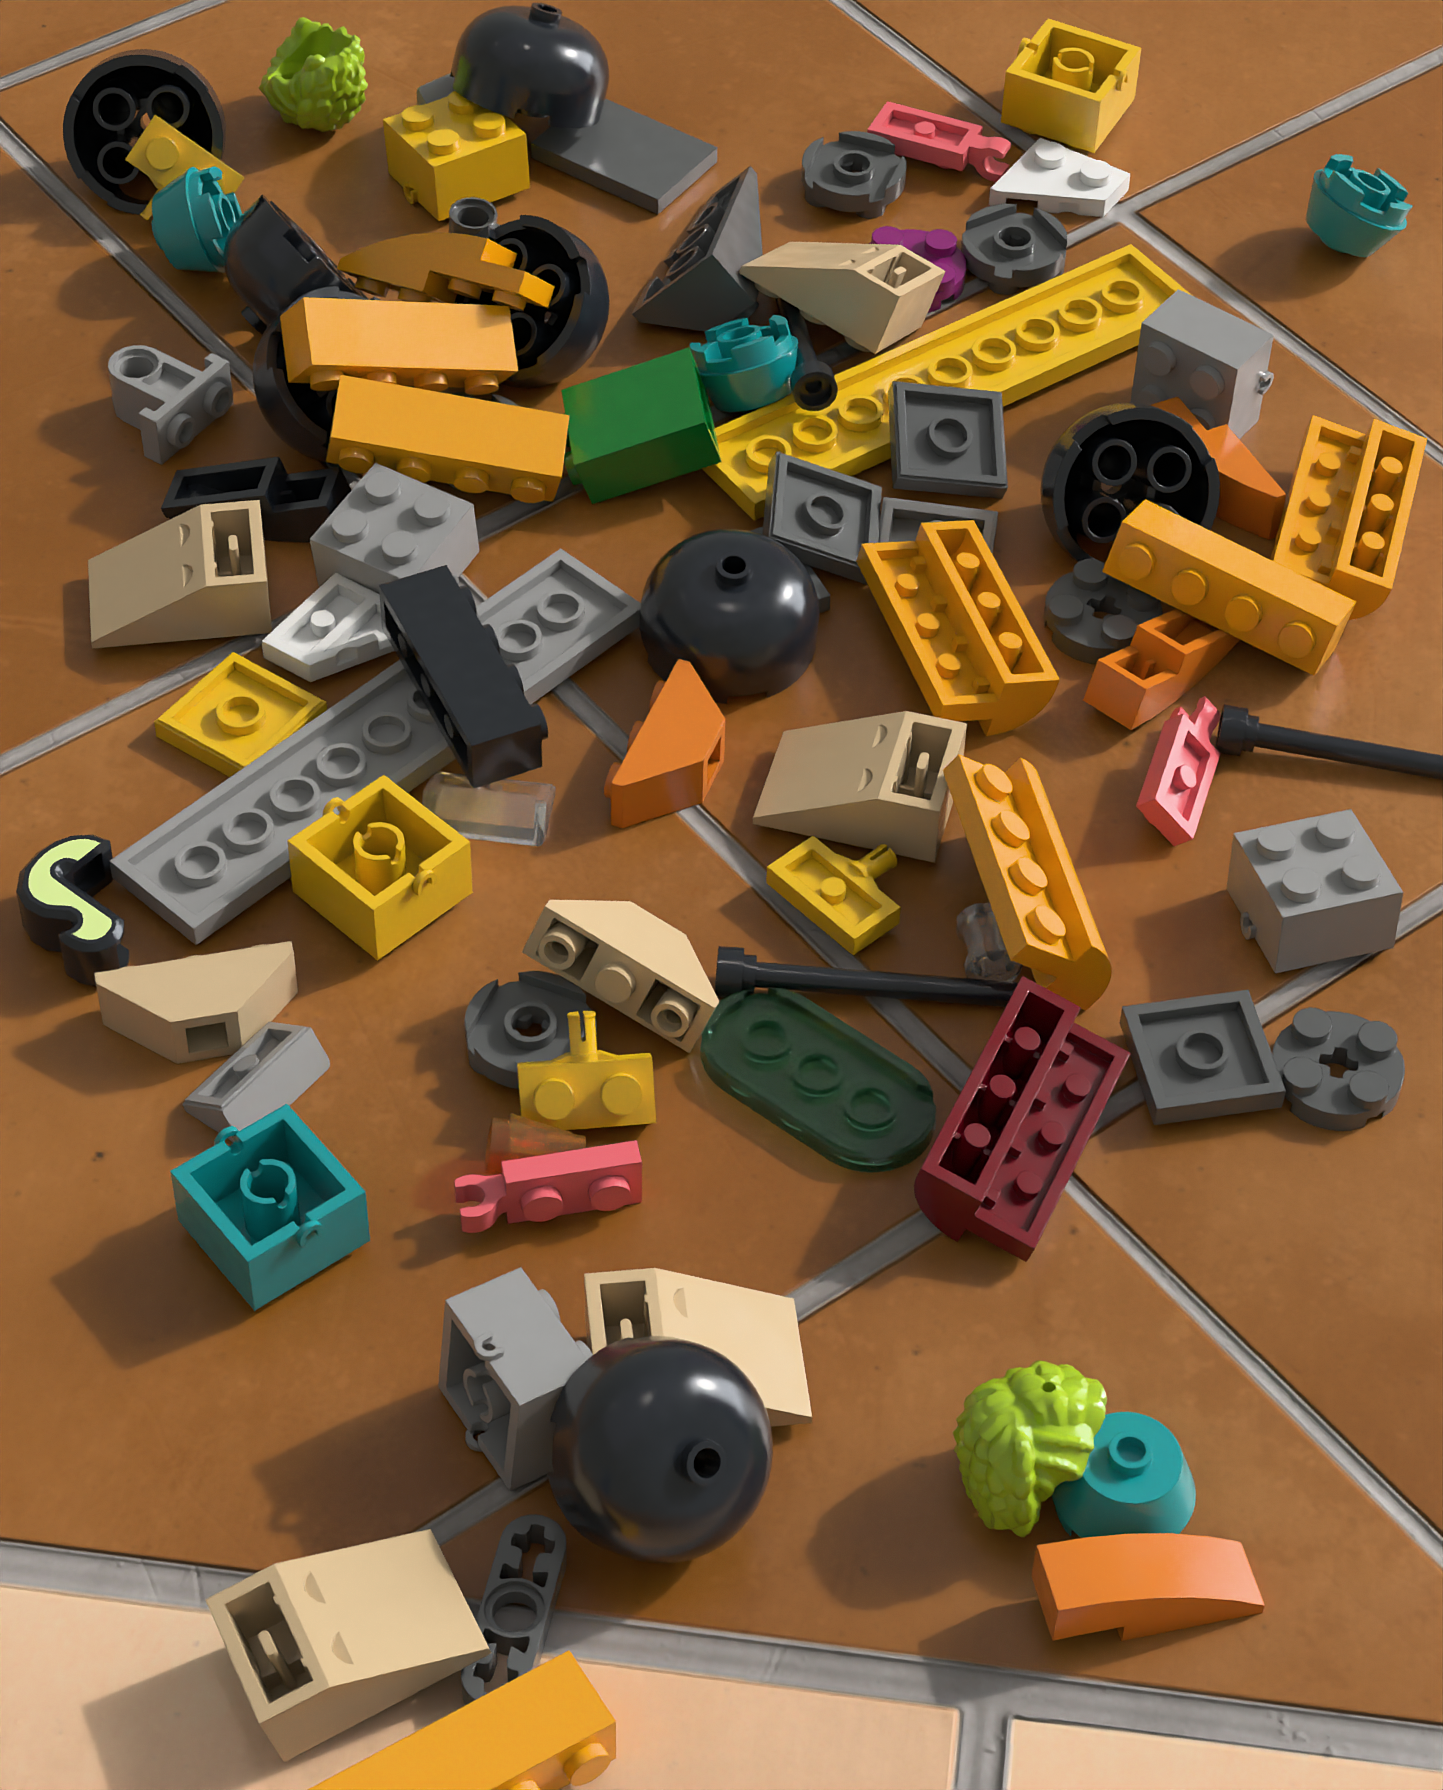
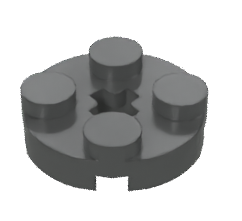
M860 131L839 132V141L823 145L824 137L807 147L802 158L801 181L805 188V200L812 206L828 207L844 212H855L862 218L872 219L882 216L885 212V206L894 202L903 192L906 178L905 158L902 156L900 160L894 154L895 145L881 136Z
M998 204L975 212L966 222V231L964 234L962 233L961 252L966 259V268L978 278L987 281L990 290L1000 295H1011L1016 293L1020 287L1036 286L1062 275L1066 260L1067 232L1062 223L1050 213L1034 208L1033 216L1025 213H1016L1017 204Z
M1084 559L1075 564L1073 572L1063 575L1050 587L1046 596L1043 620L1045 627L1048 626L1053 632L1052 642L1061 652L1078 661L1096 665L1098 659L1130 646L1137 625L1162 615L1163 610L1161 600L1102 572L1105 565L1103 562L1096 559ZM1094 612L1109 613L1103 619L1093 616Z
M543 971L519 972V981L508 982L499 987L497 979L486 984L474 995L467 1007L464 1023L469 1065L475 1072L485 1075L501 1085L519 1089L517 1063L552 1060L566 1052H570L567 1013L579 1012L581 1037H584L583 1011H592L586 1004V994L579 986L560 975ZM595 1017L596 1041H597V1022H596V1017ZM532 1023L542 1025V1034L534 1037L522 1036L515 1030L516 1028L528 1029Z
M1311 1007L1298 1011L1293 1017L1292 1024L1282 1030L1277 1037L1272 1052L1286 1090L1285 1098L1292 1103L1290 1111L1308 1124L1334 1131H1352L1363 1128L1368 1118L1378 1116L1381 1112H1383L1382 1118L1393 1110L1399 1099L1405 1076L1404 1059L1396 1046L1398 1038L1394 1029L1384 1022L1369 1021L1357 1015L1344 1012L1323 1011ZM1325 1064H1340L1349 1070L1344 1072L1342 1078H1337L1330 1075V1068Z

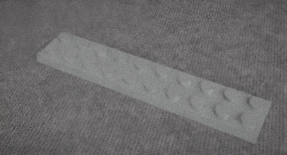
M560 548L476 607L481 624H490L494 629L499 642L500 655L505 664L513 663L516 666L522 679L524 696L531 705L640 626L641 603ZM399 660L111 859L112 878L197 945L291 877L287 840L321 818L325 805L331 799L339 797L346 801L382 775H385L409 793L456 758ZM337 807L333 809V812L336 815L340 813V811L337 810Z

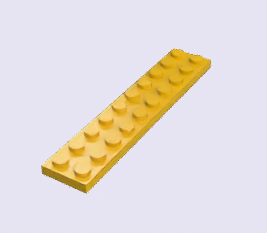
M1132 244L1127 245L834 375L838 386V393L834 402L823 410H804L797 405L793 394L716 427L715 433L722 462L702 469L755 521L764 517L768 467L776 451L848 476L858 474L891 458L888 390L893 381L1002 392V405L1004 407L1139 345L1142 322L1178 289L1188 294L1190 293Z

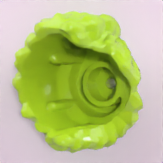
M306 17L299 18L296 25L291 29V36L286 37L283 44L277 48L276 56L270 60L271 66L267 69V74L262 77L259 90L266 96L272 108L279 111L286 123L299 125L302 129L313 128L321 132L342 129L345 124L351 122L366 100L364 92L367 89L368 83L364 79L366 75L363 67L365 55L364 49L360 46V38L356 35L348 34L344 26L333 31L328 23L321 25L320 22H312Z
M1037 1360L1027 1368L1008 1369L1004 1377L988 1380L977 1386L965 1398L963 1403L964 1411L956 1418L958 1426L953 1431L956 1441L954 1451L957 1453L960 1461L959 1470L966 1488V1494L968 1498L972 1499L973 1505L978 1511V1516L983 1520L987 1528H995L996 1530L1011 1529L1016 1535L1025 1537L1031 1533L1033 1526L1039 1520L1041 1503L1052 1496L1057 1485L1064 1481L1077 1480L1083 1476L1089 1455L1094 1449V1437L1105 1419L1107 1396L1103 1385L1098 1380L1084 1377L1078 1370L1068 1364L1057 1366Z

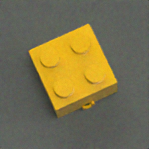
M1047 19L1031 40L1025 37L1022 39L1018 48L1017 58L1006 70L1001 123L1019 128L1029 134H1037L1065 143L1075 149H1083L1095 153L1135 99L1141 48Z
M456 91L451 92L447 97L424 105L410 106L399 114L383 119L388 173L403 187L405 197L410 204L419 202L438 221L449 218L451 205L457 200L476 197L491 203L530 188L526 133L507 116L483 108L464 98Z
M382 775L346 801L339 797L331 799L325 805L321 818L287 840L293 892L377 961L473 893L470 841L385 775ZM335 807L340 811L338 815L333 812Z

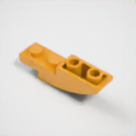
M422 233L386 239L340 258L337 266L338 270L357 278L356 289L382 298H386L388 290L399 292L397 299L404 302L431 303V301L454 304L457 294L479 300L482 291L493 294L491 301L502 306H509V308L524 311L526 302L548 308L555 286L526 271L514 269L513 266L517 253L488 238L458 233Z

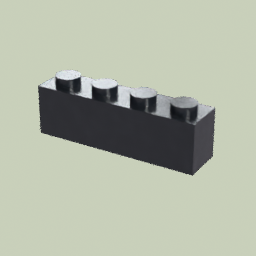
M447 565L380 584L382 629L473 789L541 768L542 740L548 738V726L545 716L538 704L530 705L524 696L522 679L516 666L513 663L506 665L502 659L499 642L490 624H481L477 617L473 595L468 586L463 585L459 587Z

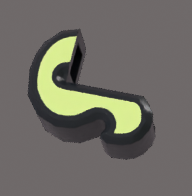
M93 834L69 836L55 841L37 852L20 871L16 893L22 924L31 941L48 951L61 952L64 969L69 977L79 983L96 986L94 973L128 966L129 950L120 944L124 935V920L92 898L113 881L110 860L113 859L110 840Z

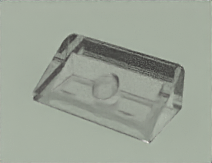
M438 771L431 777L423 789L422 805L466 839L538 847L543 844L546 838L556 787L553 784L503 779L473 789L465 774Z

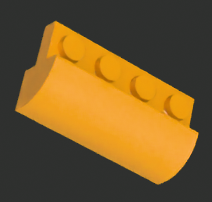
M1312 415L1304 432L1270 560L1356 601L1349 620L1364 617L1377 610L1385 602L1392 590L1427 438L1373 419L1367 433L1363 434Z
M974 520L921 523L915 541L861 544L856 562L934 717L958 722L978 720L985 735L991 736L1011 731L1025 724L1043 710L1053 697L1060 679Z
M958 754L942 771L1010 960L1030 967L1037 984L1076 1004L1081 1009L1087 1010L1107 989L1112 976L1111 963L1037 770L1031 763L1021 757L1004 773L995 765H983Z

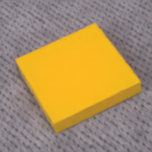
M232 652L154 721L156 737L231 777L327 711V702Z

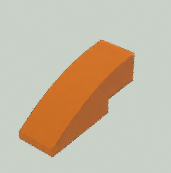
M1178 396L1151 404L1150 406L1172 413L1192 425V429L1196 431L1208 449L1210 457L1215 458L1220 480V497L1216 517L1265 539L1275 538L1283 514L1286 493L1228 425L1225 424L1206 430Z
M1176 608L1137 625L1130 646L1098 659L1083 701L1132 730L1158 715L1193 688L1228 654L1240 639Z
M1144 1533L1086 1537L1036 1545L1031 1577L1052 1641L1117 1628L1121 1641L1260 1614L1264 1610L1265 1605L1243 1546L1238 1541L1200 1535Z

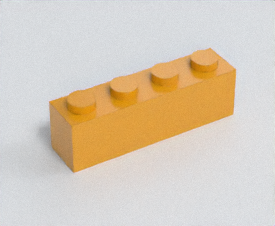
M303 297L280 316L288 383H310L311 389L316 391L338 389L340 375L401 386H414V388L435 392L444 391L448 387L465 388L466 394L484 395L497 391L499 389L498 384L518 372L509 306Z
M340 375L326 462L339 464L344 470L353 473H367L374 463H377L422 483L431 480L454 484L457 489L468 493H481L488 490L511 494L514 499L526 503H537L543 500L553 502L562 478L570 415Z
M1146 499L1122 521L1102 572L1315 676L1335 651L1356 604V601Z
M570 1650L307 1790H560L569 1784L581 1786L600 1776L607 1769L610 1762L616 1759V1720Z

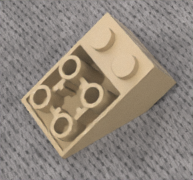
M788 242L742 265L739 271L741 275L755 282L756 289L761 293L773 298H782L799 308L800 314L808 321L819 325H827L843 334L846 342L852 347L875 354L922 327L946 272L901 245Z
M260 500L199 505L88 560L92 649L272 632Z
M903 711L784 731L755 810L753 824L873 850L880 844H886L887 850L891 848L896 855L935 863L953 804V799L942 770L958 754L964 756L967 723Z
M658 1268L584 1274L585 1329L587 1346L593 1355L602 1348L628 1337L637 1339L648 1336H669L696 1342L723 1354L748 1376L764 1402L771 1427L812 1423V1412L793 1298Z
M431 1529L275 1563L205 1599L258 1723L284 1762L491 1654L487 1642Z

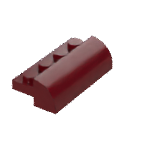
M1024 976L1018 982L919 1170L914 1182V1194L924 1215L935 1227L951 1239L958 1242L966 1229L1027 1262L1050 1220L1131 1053L1074 1023L1081 1007Z

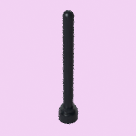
M775 298L780 315L788 321L791 335L798 339L796 368L790 377V387L794 400L804 410H823L834 402L838 393V386L833 371L827 364L817 360L804 317L800 314V309L782 298Z
M1223 705L1215 748L1220 753L1240 756L1241 751L1253 753L1254 747L1443 780V755L1259 723L1258 716L1248 715V708Z
M718 946L715 994L717 998L741 999V993L754 994L755 988L1006 1007L1018 982L757 962V955L744 954V948Z

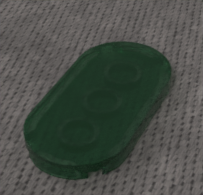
M768 988V994L757 993L751 995L750 990L730 994L719 1001L702 1031L701 1061L707 1075L719 1088L829 1161L843 1168L868 1173L894 1170L917 1159L926 1150L933 1138L936 1125V1105L933 1101L934 1093L925 1076L911 1064L798 993L786 989Z

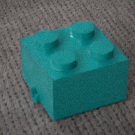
M288 1104L281 1106L240 1131L234 1126L224 1128L216 1136L213 1147L170 1171L178 1221L254 1311L370 1241L366 1191ZM232 1136L234 1142L228 1146L225 1140Z

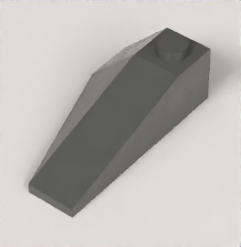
M751 166L712 194L686 230L689 236L679 247L672 250L664 260L665 264L669 267L666 277L661 281L656 276L649 281L642 291L632 313L638 322L707 331L730 321L748 318L758 308L759 303L756 300L760 291L756 289L755 282L739 273L742 265L763 255L757 173Z

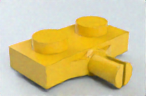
M154 115L125 159L149 176L155 187L158 188L156 193L191 167H195L199 171L214 166L219 168L223 173L222 179L217 180L223 194L235 193L244 180V176L157 115ZM152 199L144 211L140 213L147 221L152 215Z
M811 836L767 866L766 883L853 956L897 926L900 921L901 907L879 890L874 881L889 869L897 866V857L891 848L887 850L886 844H880L875 850L860 860L852 861L847 857L834 853L815 836Z
M583 1011L584 1037H581L579 1012L567 1013L570 1052H566L552 1060L517 1063L522 1134L656 1123L651 1054L615 1055L597 1050L596 1012Z

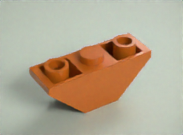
M678 659L667 681L660 679L656 683L651 696L647 718L644 722L640 720L635 722L630 732L627 754L623 762H614L608 772L604 786V796L611 799L612 826L623 829L703 803L724 763L726 719L688 661Z

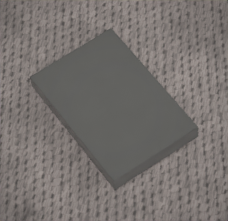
M605 99L600 120L597 124L585 128L549 127L531 142V158L659 214L717 163L718 147Z

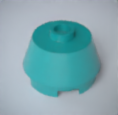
M1343 154L1332 155L1324 169L1317 170L1314 173L1305 218L1312 231L1320 237L1322 242L1331 249L1358 257H1369L1406 228V216L1413 207V205L1404 202L1409 193L1398 181L1377 168L1373 175L1369 172L1352 168L1351 165L1354 162V157Z
M215 166L200 171L195 167H191L153 196L152 231L159 248L164 251L169 262L178 270L225 273L223 260L225 241L231 227L242 215L234 192L223 194L217 180L222 179L223 172Z
M772 315L769 319L770 326L749 325L748 318L730 321L705 331L707 343L701 346L700 342L690 343V350L707 389L708 397L718 410L750 413L774 403L792 392L790 377L796 368L798 339L791 335L788 321L785 317Z
M1115 1412L1105 1415L1103 1424L1094 1437V1449L1089 1455L1083 1476L1077 1480L1064 1481L1057 1485L1052 1494V1499L1059 1521L1070 1536L1072 1530L1081 1538L1119 1534H1179L1186 1527L1193 1514L1196 1502V1487L1181 1447L1168 1428L1159 1421L1140 1413Z

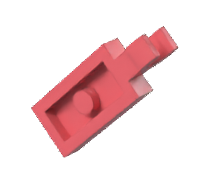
M887 101L867 129V133L881 136L893 143L896 156H905L935 164L940 168L955 169L962 172L967 164L970 163L983 178L993 182H997L1009 170V164L998 162L993 157L1003 159L1011 147V142L1002 137L982 136L983 126Z
M1206 696L1199 699L1197 708L1190 716L1180 706L1175 708L1170 719L1164 722L1136 805L1147 821L1154 825L1173 846L1194 838L1221 754L1210 743L1211 735L1218 725L1221 715Z
M637 1140L502 1161V1174L492 1176L471 1174L454 1180L456 1203L468 1201L481 1203L474 1207L460 1209L462 1232L478 1233L489 1229L503 1213L506 1214L508 1224L524 1221L544 1222L561 1215L592 1210L612 1211L624 1205L642 1203V1160Z

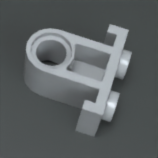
M145 345L124 347L110 357L108 372L114 411L121 420L141 430L145 457L161 465L164 464L181 448L188 446L195 436L215 419L223 416L234 404L228 360L210 353L204 358L205 370L202 372L155 348Z

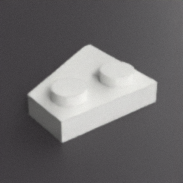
M1039 138L990 188L989 205L1006 204L1008 198L1038 201L1037 209L1049 213L1073 212L1077 215L1104 217L1128 191L1130 173L1110 166L1104 161L1095 160L1065 148L1059 143Z
M338 573L333 574L262 640L263 658L309 682L394 651L382 629L380 595Z

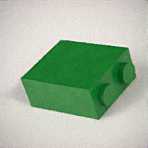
M689 347L561 390L565 410L563 414L570 415L566 446L567 448L571 447V451L565 452V466L572 484L575 486L582 483L592 504L722 462L707 389Z

